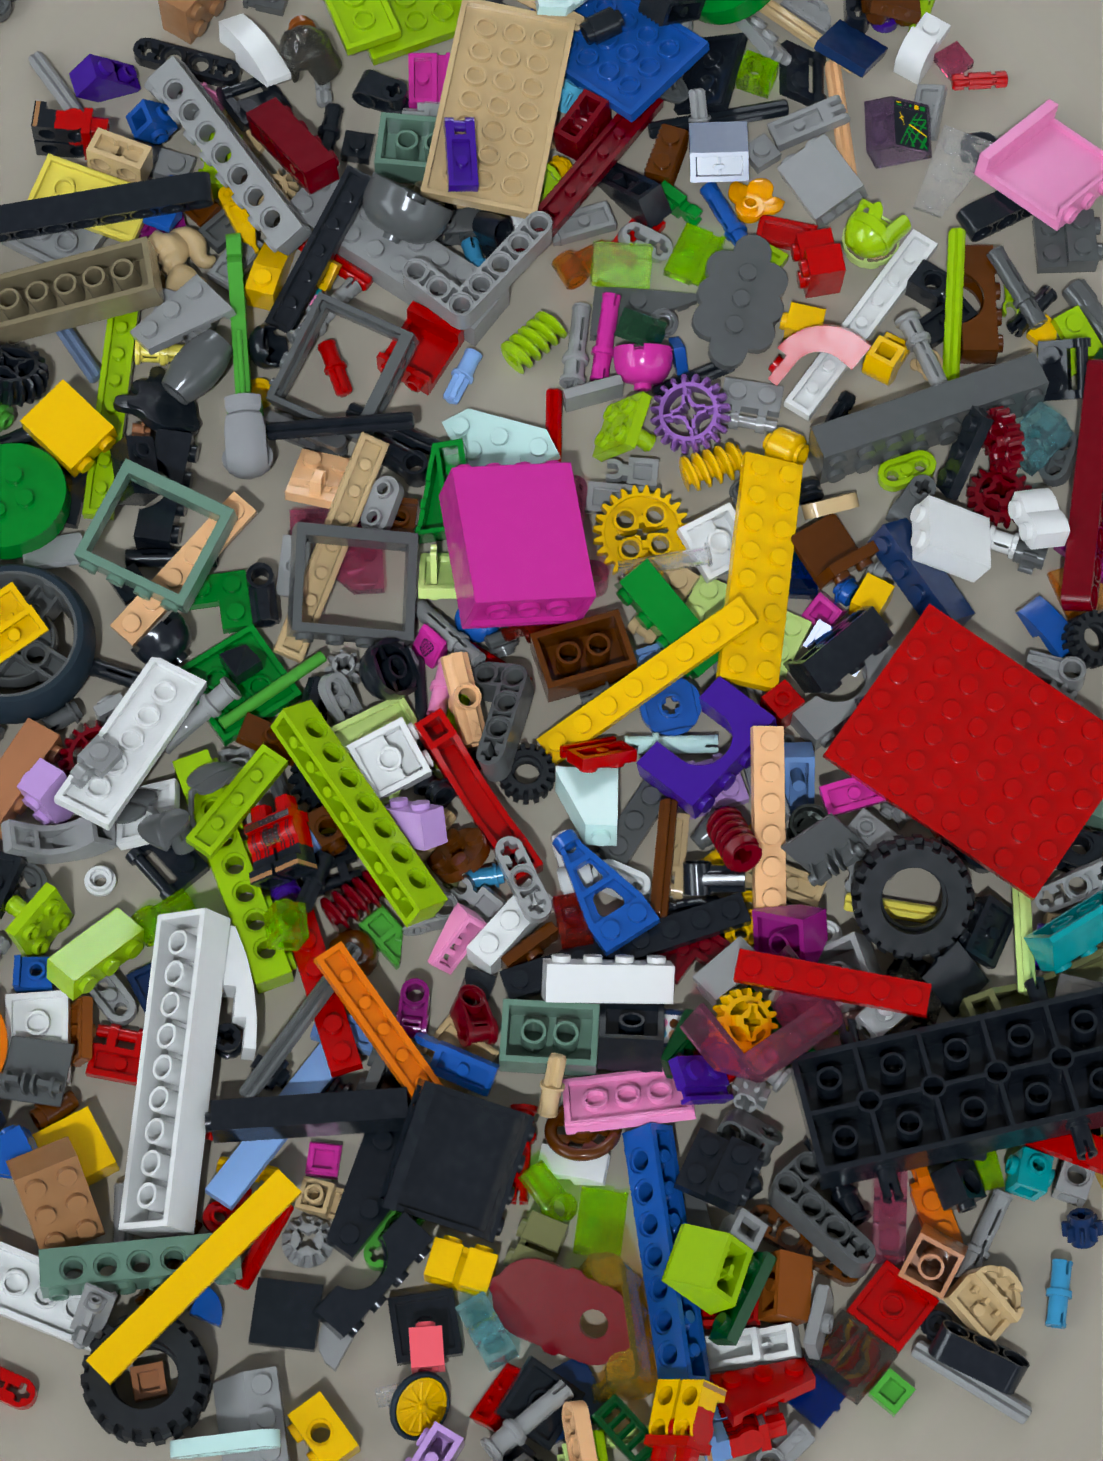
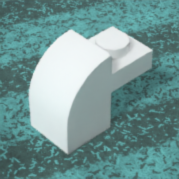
M926 12L915 27L912 26L898 51L893 72L918 85L933 65L935 51L950 32L951 25Z

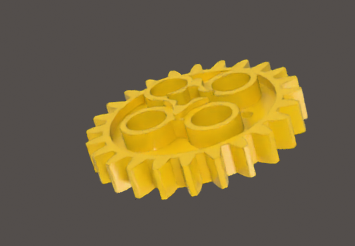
M633 485L629 495L623 488L619 492L620 499L611 495L609 501L612 506L604 503L601 505L600 509L605 515L597 514L595 520L602 525L593 526L592 532L600 535L593 539V544L602 545L596 555H606L607 558L603 566L606 567L613 564L612 575L617 574L621 570L624 572V577L645 559L650 561L662 577L664 575L663 570L667 571L674 560L682 564L683 559L678 554H687L688 551L682 545V541L676 532L678 528L687 524L681 522L686 518L687 513H677L681 503L677 502L671 505L669 503L671 499L670 493L661 498L660 488H657L654 494H650L648 485H645L643 492L639 493L636 485ZM655 511L661 515L662 521L653 524L648 521L646 514ZM619 516H627L631 519L632 526L622 528L617 524L616 519ZM664 528L668 529V533H651ZM638 529H642L643 533L647 534L645 540H641L640 535H636ZM618 535H619V536H632V537L624 538L623 540H616V539H615V536H618ZM656 540L662 541L666 544L667 551L657 553L652 549L651 543ZM625 545H631L636 549L637 555L633 558H628L622 553L621 548Z

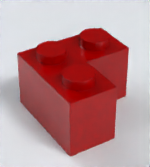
M825 228L796 233L795 242L790 246L793 262H798L799 271L796 272L797 284L799 289H804L805 298L840 293L846 267L840 243H834L832 229Z

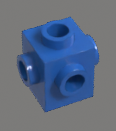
M142 99L126 115L134 139L156 145L166 142L169 136L178 129L176 122L167 113L170 108L163 103Z

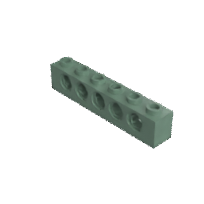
M213 1233L38 1249L40 1289L43 1299L49 1298L51 1301H64L69 1296L82 1295L86 1282L105 1291L116 1292L120 1295L132 1294L137 1289L149 1288L151 1291H156L177 1270L167 1268V1263L174 1259L184 1263ZM241 1255L214 1282L219 1285H229L235 1283L236 1280L243 1279ZM138 1263L150 1265L145 1272L138 1273L133 1270L134 1266ZM106 1266L116 1268V1271L109 1276L99 1273ZM73 1269L83 1271L82 1275L76 1279L66 1277L67 1273Z

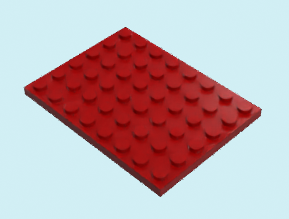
M930 603L823 755V758L1032 901L1103 799V720Z

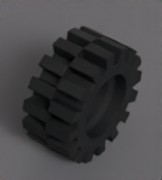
M1092 610L1069 620V624L1063 628L1066 633L1061 635V640H1067V643L1062 645L1063 650L1069 649L1070 653L1066 654V657L1076 656L1085 662L1086 669H1094L1103 665V611L1098 613V610ZM1086 629H1091L1097 635L1099 640L1097 651H1092L1087 646L1084 638Z
M520 744V749L516 752L509 775L500 781L501 790L504 789L505 795L508 798L512 796L513 802L518 803L519 799L523 800V805H529V800H533L534 804L538 803L541 796L545 799L548 796V791H552L553 782H555V766L552 763V757L550 754L545 755V749L542 747L536 750L535 744H530V748H525V744ZM530 764L536 767L539 772L537 780L531 784L520 783L514 775L519 766Z

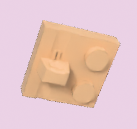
M302 448L285 490V500L330 509L350 458Z

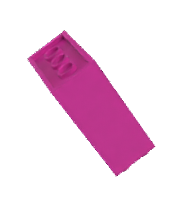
M551 460L542 464H531L524 461L514 465L490 463L485 466L472 467L469 464H461L452 467L439 494L462 629L561 624L583 619L596 598V592L571 462L560 463V461Z

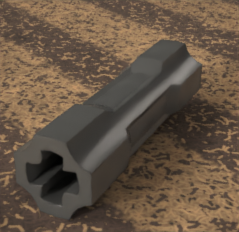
M1078 279L1063 291L1062 296L1071 308L1079 305L1103 345V306L1085 279Z

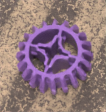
M682 374V383L678 384L674 378H671L672 388L668 390L665 385L660 387L665 395L663 397L660 395L654 396V400L660 405L650 407V411L657 414V416L650 419L652 425H659L654 430L655 435L662 436L660 442L663 445L671 442L670 449L673 452H676L681 446L683 455L689 453L690 447H692L694 453L700 454V445H703L705 449L711 450V445L708 442L713 439L715 443L719 444L721 440L716 434L718 432L722 434L727 433V428L721 425V423L731 422V417L723 414L730 411L731 406L723 403L728 397L725 392L719 393L721 387L718 383L710 386L711 379L709 377H705L700 383V376L694 374L691 382H689L687 375ZM692 392L706 395L712 400L713 405L696 404L692 397ZM681 396L682 402L680 406L670 410L668 414L672 403ZM689 404L691 405L695 413H697L696 415H694V418L691 419L692 424L687 419V417L684 416L685 413L688 414L687 411L690 409ZM711 415H713L709 426L700 433V424L704 420L710 419ZM675 422L676 425H686L689 436H681L671 431L669 423Z

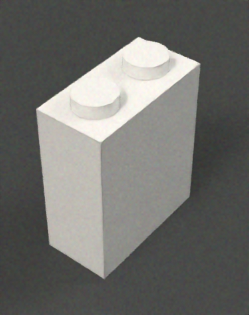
M928 495L923 501L914 506L910 515V520L912 521V560L973 583L991 568L990 518Z

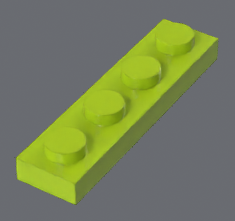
M262 744L186 836V843L212 860L248 816L251 808L256 806L287 768L288 760Z

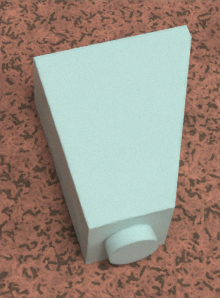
M556 766L555 792L584 844L617 846L618 768H597L596 772L584 773L579 771L577 767Z

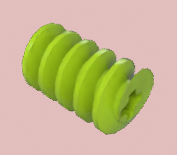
M539 311L535 314L534 319L526 322V326L518 329L517 334L511 335L509 341L503 342L500 349L505 361L515 371L524 374L522 364L529 369L532 368L533 362L530 357L536 361L541 360L542 357L538 350L540 349L546 354L549 353L550 348L547 342L557 346L559 342L555 335L564 339L567 337V333L554 316L544 311Z

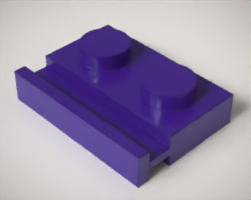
M720 1055L676 1056L668 1061L677 1091H681L684 1098L681 1100L682 1105L725 1104L734 1099L733 1094H729L727 1086L730 1084Z

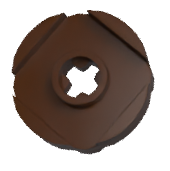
M455 828L447 830L448 843L437 846L433 854L428 858L427 864L441 882H459L465 879L462 874L470 869L475 873L485 863L490 853L488 840L479 828H464L459 831Z

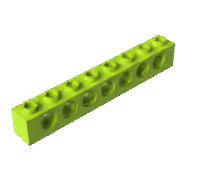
M312 700L283 708L270 726L404 925L409 927L434 917L447 902V897Z
M208 749L172 761L187 806L188 791L191 789L186 783L187 777L201 765L219 762L217 757L211 759ZM224 785L219 790L207 795L195 794L194 819L196 824L228 785ZM241 823L230 836L233 839L232 843L228 846H222L212 860L208 857L207 859L229 918H231L232 926H236L246 952L257 993L261 994L293 982L292 971L297 969L291 951L285 953L281 942L286 941L281 924L274 925L270 914L276 912L270 895L263 896L260 887L250 885L249 873L254 871L250 862L252 854L248 849L247 840L242 841L239 831L244 829ZM233 865L244 867L238 874L228 872V869ZM246 892L254 895L253 899L248 902L238 900L239 896ZM256 920L265 923L259 930H251L249 928V925ZM267 948L276 951L274 956L268 959L259 956L260 952Z

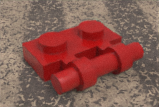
M112 1023L111 1026L98 1024L96 1036L107 1038L106 1045L93 1042L92 1059L88 1061L85 1072L86 1076L136 1086L143 1029L140 1028L139 1031L122 1028L121 1024ZM119 1041L135 1043L134 1050L120 1048L117 1045Z

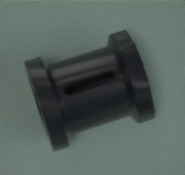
M231 1023L219 1025L215 1049L217 1055L225 1060L238 1057L242 1049L239 1029ZM233 1038V1044L227 1042L223 1046L222 1039L230 1040Z

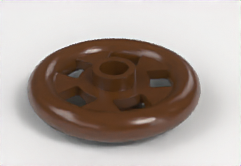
M563 1104L558 1108L557 1117L547 1119L544 1129L545 1139L549 1147L559 1156L573 1161H590L606 1155L617 1145L622 1133L621 1128L597 1132H576L573 1135L558 1134V1126H565ZM600 1134L606 1137L599 1144L593 1142ZM571 1142L583 1144L582 1148H575L569 1145Z

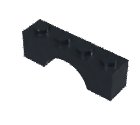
M157 428L154 448L158 471L162 472L167 478L191 489L193 484V472H190L192 463H197L199 456V445H195L193 433ZM163 497L156 504L139 509L133 535L136 549H174V544L180 543L182 527L179 526L180 517H185L187 507Z
M401 1213L378 1238L383 1250L384 1262L382 1271L376 1281L369 1287L358 1290L347 1289L337 1285L311 1312L340 1340L346 1335L353 1338L365 1324L361 1320L362 1317L369 1310L375 1313L387 1300L383 1294L389 1287L393 1285L395 1288H398L409 1276V1273L406 1271L407 1267L413 1261L419 1264L431 1251L428 1244L433 1238L407 1213Z

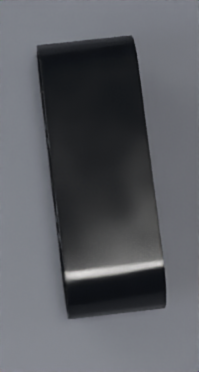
M997 190L963 207L957 213L956 219L961 227L965 229L969 239L972 242H977L1032 216V214Z
M951 1320L943 1321L928 1348L929 1354L939 1362L1009 1395L1014 1394L1030 1366L1027 1359L1019 1353Z

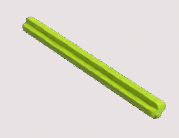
M951 228L948 233L943 371L948 381L960 377L966 231L963 228Z

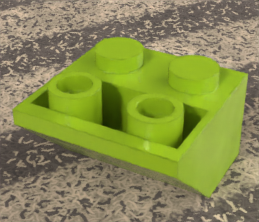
M684 1223L679 1228L661 1281L709 1315L736 1306L754 1250L730 1233Z

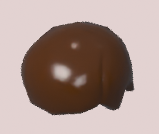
M351 928L338 933L329 943L328 949L340 941L344 945L348 942L356 944L361 948L362 952L356 962L366 977L369 976L378 963V950L372 938L362 930Z

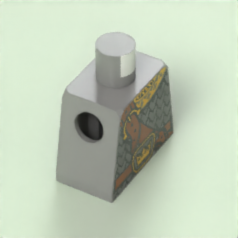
M870 1007L863 1009L855 1018L860 1041L898 1033L914 1020L913 1015ZM864 1028H866V1029L868 1030V1032L870 1033V1036H871V1037L867 1036V1035L864 1033V1031H863Z

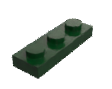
M770 1252L753 1253L736 1306L721 1311L714 1319L713 1329L708 1339L716 1345H737L777 1261V1258Z

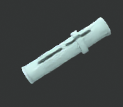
M652 733V736L624 735V742L637 749V754H645L657 741L673 754L718 753V734L659 736V733Z

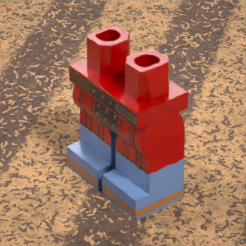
M778 1401L768 1405L767 1412L758 1416L751 1413L743 1417V1423L735 1427L731 1425L720 1403H717L712 1422L714 1428L713 1436L708 1443L712 1448L710 1456H704L705 1461H725L754 1453L760 1448L762 1452L772 1450L771 1439L788 1435L783 1413H780Z

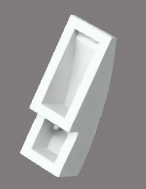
M242 13L219 21L220 42L235 53L236 62L242 69L266 87L291 79V72L274 45L246 15Z
M791 1322L760 1329L757 1327L745 1328L736 1346L716 1345L708 1339L709 1336H705L710 1372L750 1368L789 1359L803 1358L798 1326Z

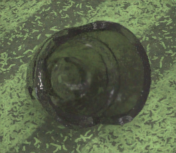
M299 25L291 30L284 31L280 40L279 53L291 72V79L294 83L298 81L300 71L304 70L309 71L318 85H325L337 76L342 67V60L325 31L311 25Z

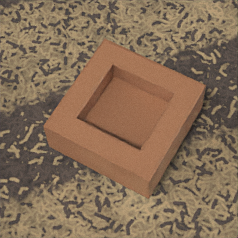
M163 1361L129 1368L136 1403L169 1396Z

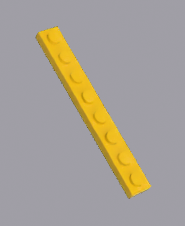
M740 596L537 738V741L545 749V753L547 755L550 754L552 763L555 766L566 759L560 757V745L595 739L759 623L743 599Z

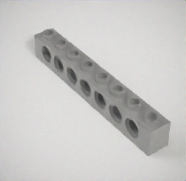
M172 55L147 78L154 87L151 92L161 103L165 102L170 108L167 113L178 125L180 123L186 129L183 132L184 136L192 145H198L201 149L199 156L210 167L213 165L218 173L215 174V177L225 188L229 187L234 194L231 198L242 210L245 208L250 214L247 219L256 230L263 231L266 235L264 239L266 245L274 253L279 251L289 256L310 237L312 229L188 66ZM183 89L182 95L177 98L178 92ZM199 110L198 116L193 120L194 113ZM215 131L213 139L209 141L210 134ZM231 152L230 159L225 162L226 155ZM247 173L246 181L241 184L242 177ZM264 195L262 203L257 206L259 197ZM280 216L279 224L273 227L274 220Z

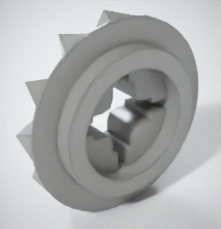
M302 1215L298 1219L289 1222L287 1228L282 1233V1249L286 1258L294 1265L302 1268H312L324 1263L333 1251V1247L326 1243L330 1230L327 1222L316 1216ZM299 1232L306 1236L316 1235L313 1241L317 1251L308 1245L300 1248L302 1240Z

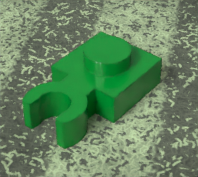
M664 180L661 186L672 210L671 214L678 219L682 217L689 226L695 228L702 221V218L699 216L703 211L698 206L687 202L686 195Z

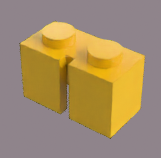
M444 1235L443 1239L435 1237L425 1267L424 1281L445 1288H453V1290L488 1300L490 1283L495 1276L499 1264V1256L493 1254L494 1250L476 1244L475 1248L464 1247L461 1239L449 1235Z

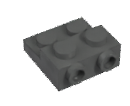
M1083 209L1071 224L1066 223L1058 231L1037 217H1033L1032 227L1037 274L1096 272L1098 262L1103 260V243H1097L1096 235H1100L1101 220L1100 217H1094V209Z

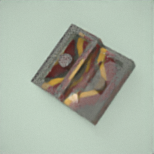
M842 1309L834 1319L831 1334L826 1333L820 1360L810 1359L806 1353L803 1357L813 1372L847 1399L858 1405L897 1358L898 1354L896 1349L870 1333L867 1325Z

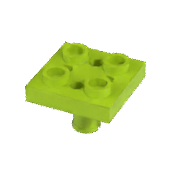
M641 391L610 404L603 414L604 422L601 431L597 434L594 441L596 446L592 457L603 462L633 450L636 446L644 452L652 449L656 442V436L642 429L652 396Z
M46 882L29 903L18 895L9 899L5 911L16 918L5 931L23 957H39L47 952L50 943L56 936L69 926L74 915L58 890Z

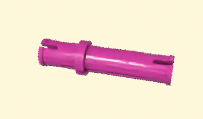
M602 293L595 347H592L591 351L593 365L590 381L609 377L611 359L614 358L613 345L621 295H616V293Z

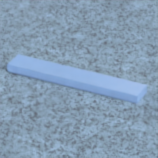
M321 1042L278 1096L324 1093L336 1077H331ZM288 1138L242 1141L207 1185L205 1193L232 1211Z

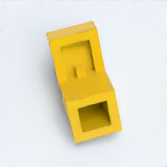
M886 332L884 336L879 335L866 354L861 372L890 386L896 379L898 370L910 353V350H907L905 346L906 341L889 332Z

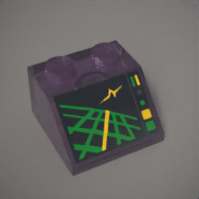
M894 96L864 102L866 152L876 169L932 158L930 108L928 105Z

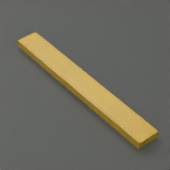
M277 1169L86 1359V1362L111 1385L302 1194V1191Z

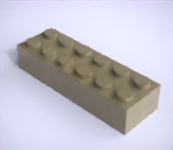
M147 236L0 274V345H5L6 342L11 344L161 305L164 302L157 252Z

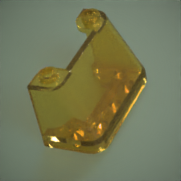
M590 1253L579 1269H582L586 1276L595 1279L597 1283L603 1286H613L622 1293L630 1348L626 1351L614 1353L608 1359L604 1369L605 1376L603 1380L590 1387L593 1404L604 1403L615 1393L622 1401L647 1398L655 1391L658 1377L642 1274L614 1253Z

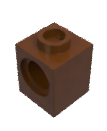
M324 805L308 813L309 821L307 824L319 844L320 851L332 856L343 852L349 842ZM326 828L336 830V833L329 837L320 834Z

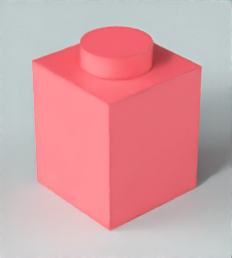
M423 1321L416 1323L415 1327L408 1328L412 1374L420 1371L446 1372L442 1325L435 1326L433 1321Z

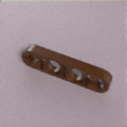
M759 1204L750 1210L751 1214L761 1217L763 1213L767 1214V1222L773 1226H776L777 1221L782 1222L778 1227L775 1237L770 1235L773 1228L768 1226L762 1240L777 1249L810 1256V1249L814 1245L800 1232H798L800 1240L797 1244L789 1246L782 1241L781 1233L784 1230H797L774 1208L765 1204ZM828 1258L823 1262H816L814 1260L812 1262L813 1270L841 1286L851 1287L860 1280V1278H851L849 1276L847 1278L841 1275L842 1271L836 1265H834L832 1271L829 1270L827 1267L831 1264V1261Z

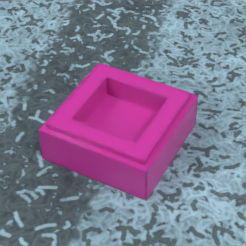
M310 1142L305 1175L338 1180L342 1145Z

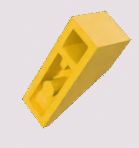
M264 242L253 262L244 288L248 306L271 310L287 280L296 250L289 256L279 251L274 253Z

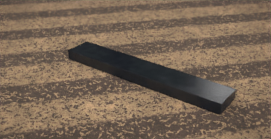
M347 165L272 306L265 323L277 327L278 330L286 334L298 327L308 304H310L363 204V194L371 176Z

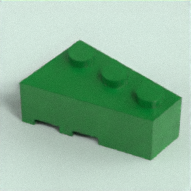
M463 439L432 443L425 479L426 484L420 504L421 510L415 533H418V544L446 540L439 494L451 468L461 464H468L467 450Z

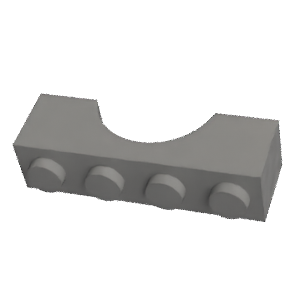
M890 645L876 656L872 654L864 660L866 665L862 668L861 672L865 686L857 696L847 701L832 702L816 695L792 713L790 725L805 742H812L814 752L821 746L824 748L829 747L834 741L837 734L857 708L854 699L866 695L896 652Z

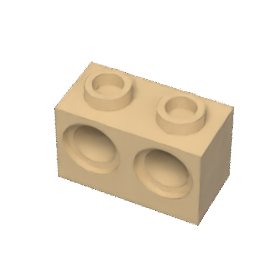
M99 127L86 149L88 168L130 183L147 180L153 169L151 146Z

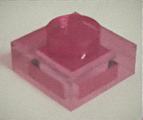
M958 41L934 54V63L950 81L952 74L964 73L971 69L974 64V60Z

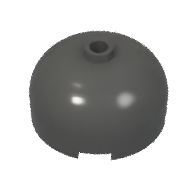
M373 172L363 194V208L367 218L372 224L384 231L382 237L396 244H399L400 240L417 245L427 244L436 240L444 232L453 213L449 208L434 200L428 199L420 195V193L376 172Z

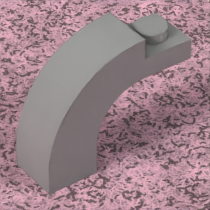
M83 817L57 825H35L11 819L1 823L4 853L22 857L26 863L58 864L84 860L117 847L115 823L109 831Z

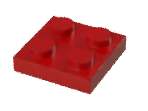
M886 1260L853 1301L846 1313L899 1354L926 1320L927 1316L938 1305L939 1300L929 1292L899 1277L900 1269Z

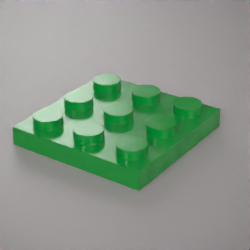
M253 623L180 667L207 681V688L204 691L206 694L221 683L220 679L223 676L227 677L240 691L242 697L239 700L234 699L222 710V715L216 718L211 717L207 721L224 746L236 740L244 717L227 729L220 725L218 719L287 673ZM246 644L262 661L263 670L237 686L221 664L219 654ZM293 683L256 708L251 714L269 720L280 713L283 708L289 707L301 700L302 692Z

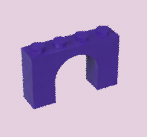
M721 676L699 697L702 712L731 734L732 743L726 754L713 763L694 765L681 760L657 741L636 763L642 779L657 788L667 798L675 799L678 802V806L694 819L702 812L706 813L715 802V798L723 790L727 791L734 784L736 776L744 768L747 769L751 766L750 727L777 726L776 718Z

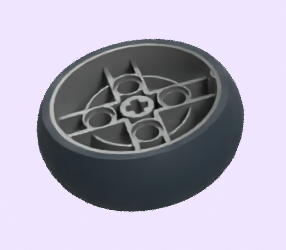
M0 565V589L13 582L22 596H26L25 600L29 605H32L49 631L0 664V689L23 688L38 681L42 684L19 693L0 694V724H22L28 718L37 721L64 707L65 703L71 701L86 682L95 657V626L90 611L83 599L62 578L30 565ZM62 611L69 618L74 633L73 644L67 658L58 653L59 638L56 626L53 623ZM34 657H44L40 663H31Z

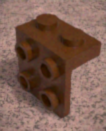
M835 514L825 516L791 537L795 553L820 590L833 582L836 586L841 584L851 576L850 572L857 570L858 573L865 570L874 563L871 558L880 551L874 541L858 549Z

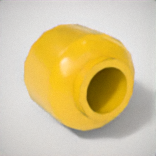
M777 428L773 433L767 434L763 441V449L767 457L803 465L808 458L809 446L807 445L806 438L802 434L788 428Z

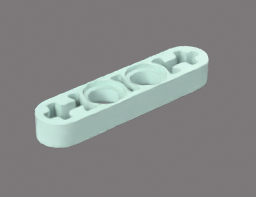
M258 1429L171 1440L170 1458L193 1459L281 1448L280 1429Z

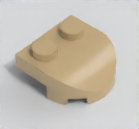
M986 1265L968 1270L943 1297L944 1302L968 1329L993 1341L999 1338L1010 1323H1017L1024 1311V1307H1021L1020 1292H1023L1022 1284L1018 1277L1004 1266Z

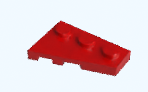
M803 1357L710 1375V1382L727 1390L725 1401L720 1403L731 1425L735 1427L743 1423V1417L751 1413L758 1416L767 1412V1406L777 1401L785 1403L815 1389L816 1377Z

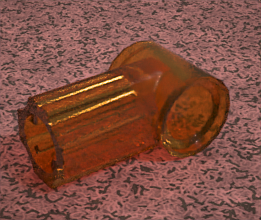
M601 239L575 253L572 250H568L559 254L552 261L551 265L566 289L573 290L583 285L590 275L614 264L615 258L609 244Z

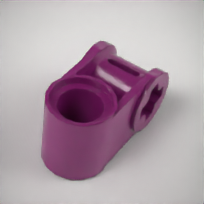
M418 978L409 979L402 985L399 1007L396 1013L397 1021L409 1038H414L418 1032L428 1034L429 988L423 980ZM413 990H419L424 993V997L418 1002L408 1000L407 995Z

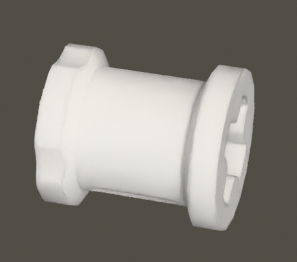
M991 525V550L1006 554L1009 559H1012L1020 538L1019 533L1016 532L1013 535L998 530L995 525Z

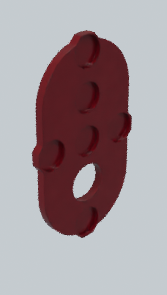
M527 1257L512 1262L491 1280L489 1290L492 1294L493 1308L500 1323L511 1334L541 1346L545 1353L553 1356L561 1354L588 1365H604L621 1357L628 1348L634 1347L637 1342L639 1333L636 1329L635 1315L627 1298L613 1286L586 1276L582 1269L577 1267L566 1268L542 1258ZM587 1310H599L607 1318L608 1329L603 1336L591 1337L582 1329L581 1317Z

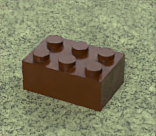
M619 609L530 634V650L548 703L605 685L606 681L609 684L619 681L637 669V661Z

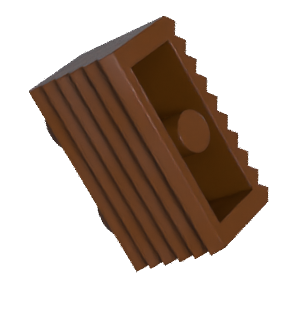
M668 124L660 125L650 158H648V163H646V168H644L645 177L659 184L665 180L674 187L688 148L689 132L687 130Z

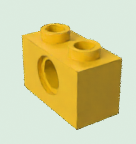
M320 1391L287 1414L291 1424L286 1428L297 1443L304 1441L310 1450L306 1454L309 1461H348L360 1452L358 1443ZM323 1427L330 1431V1437L325 1442L318 1443L312 1439L313 1432L318 1428Z

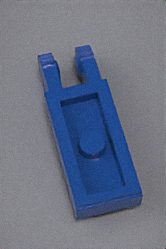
M416 1033L414 1041L417 1044L435 1051L433 1058L423 1053L421 1055L436 1076L487 1097L490 1094L500 1068L499 1064L443 1040L439 1041L428 1034Z

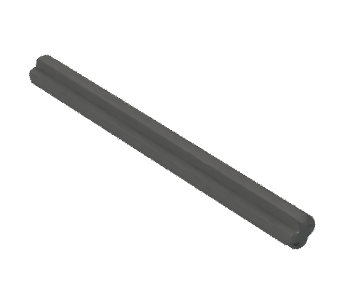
M352 942L346 943L345 947L354 960L357 961L362 954L361 948ZM324 976L321 977L239 1089L240 1095L243 1098L258 1097L334 993V990Z

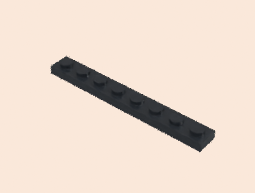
M739 892L660 918L659 924L607 957L595 940L556 953L569 954L571 959H583L584 954H599L603 956V959H615V955L627 954L633 955L634 960H645L648 955H659L751 925V918L742 894ZM552 954L499 971L508 999L523 1000L541 994L543 958H551Z

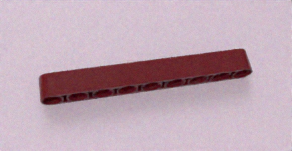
M1089 359L1086 369L1069 518L1070 534L1066 544L1061 588V606L1063 611L1096 610L1098 605L1103 562V359Z

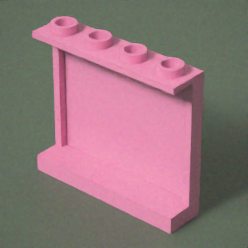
M1049 99L980 153L974 175L1058 231L1066 223L1071 224L1083 209L1088 210L1099 196H1103V150L1055 119L1058 104Z

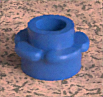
M854 578L847 579L834 587L833 594H835L834 599L836 603H842L844 606L850 605L853 596L859 588Z

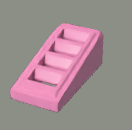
M457 903L449 915L427 962L451 975L467 954L466 947L487 923L478 913ZM445 954L449 955L447 960L443 958Z

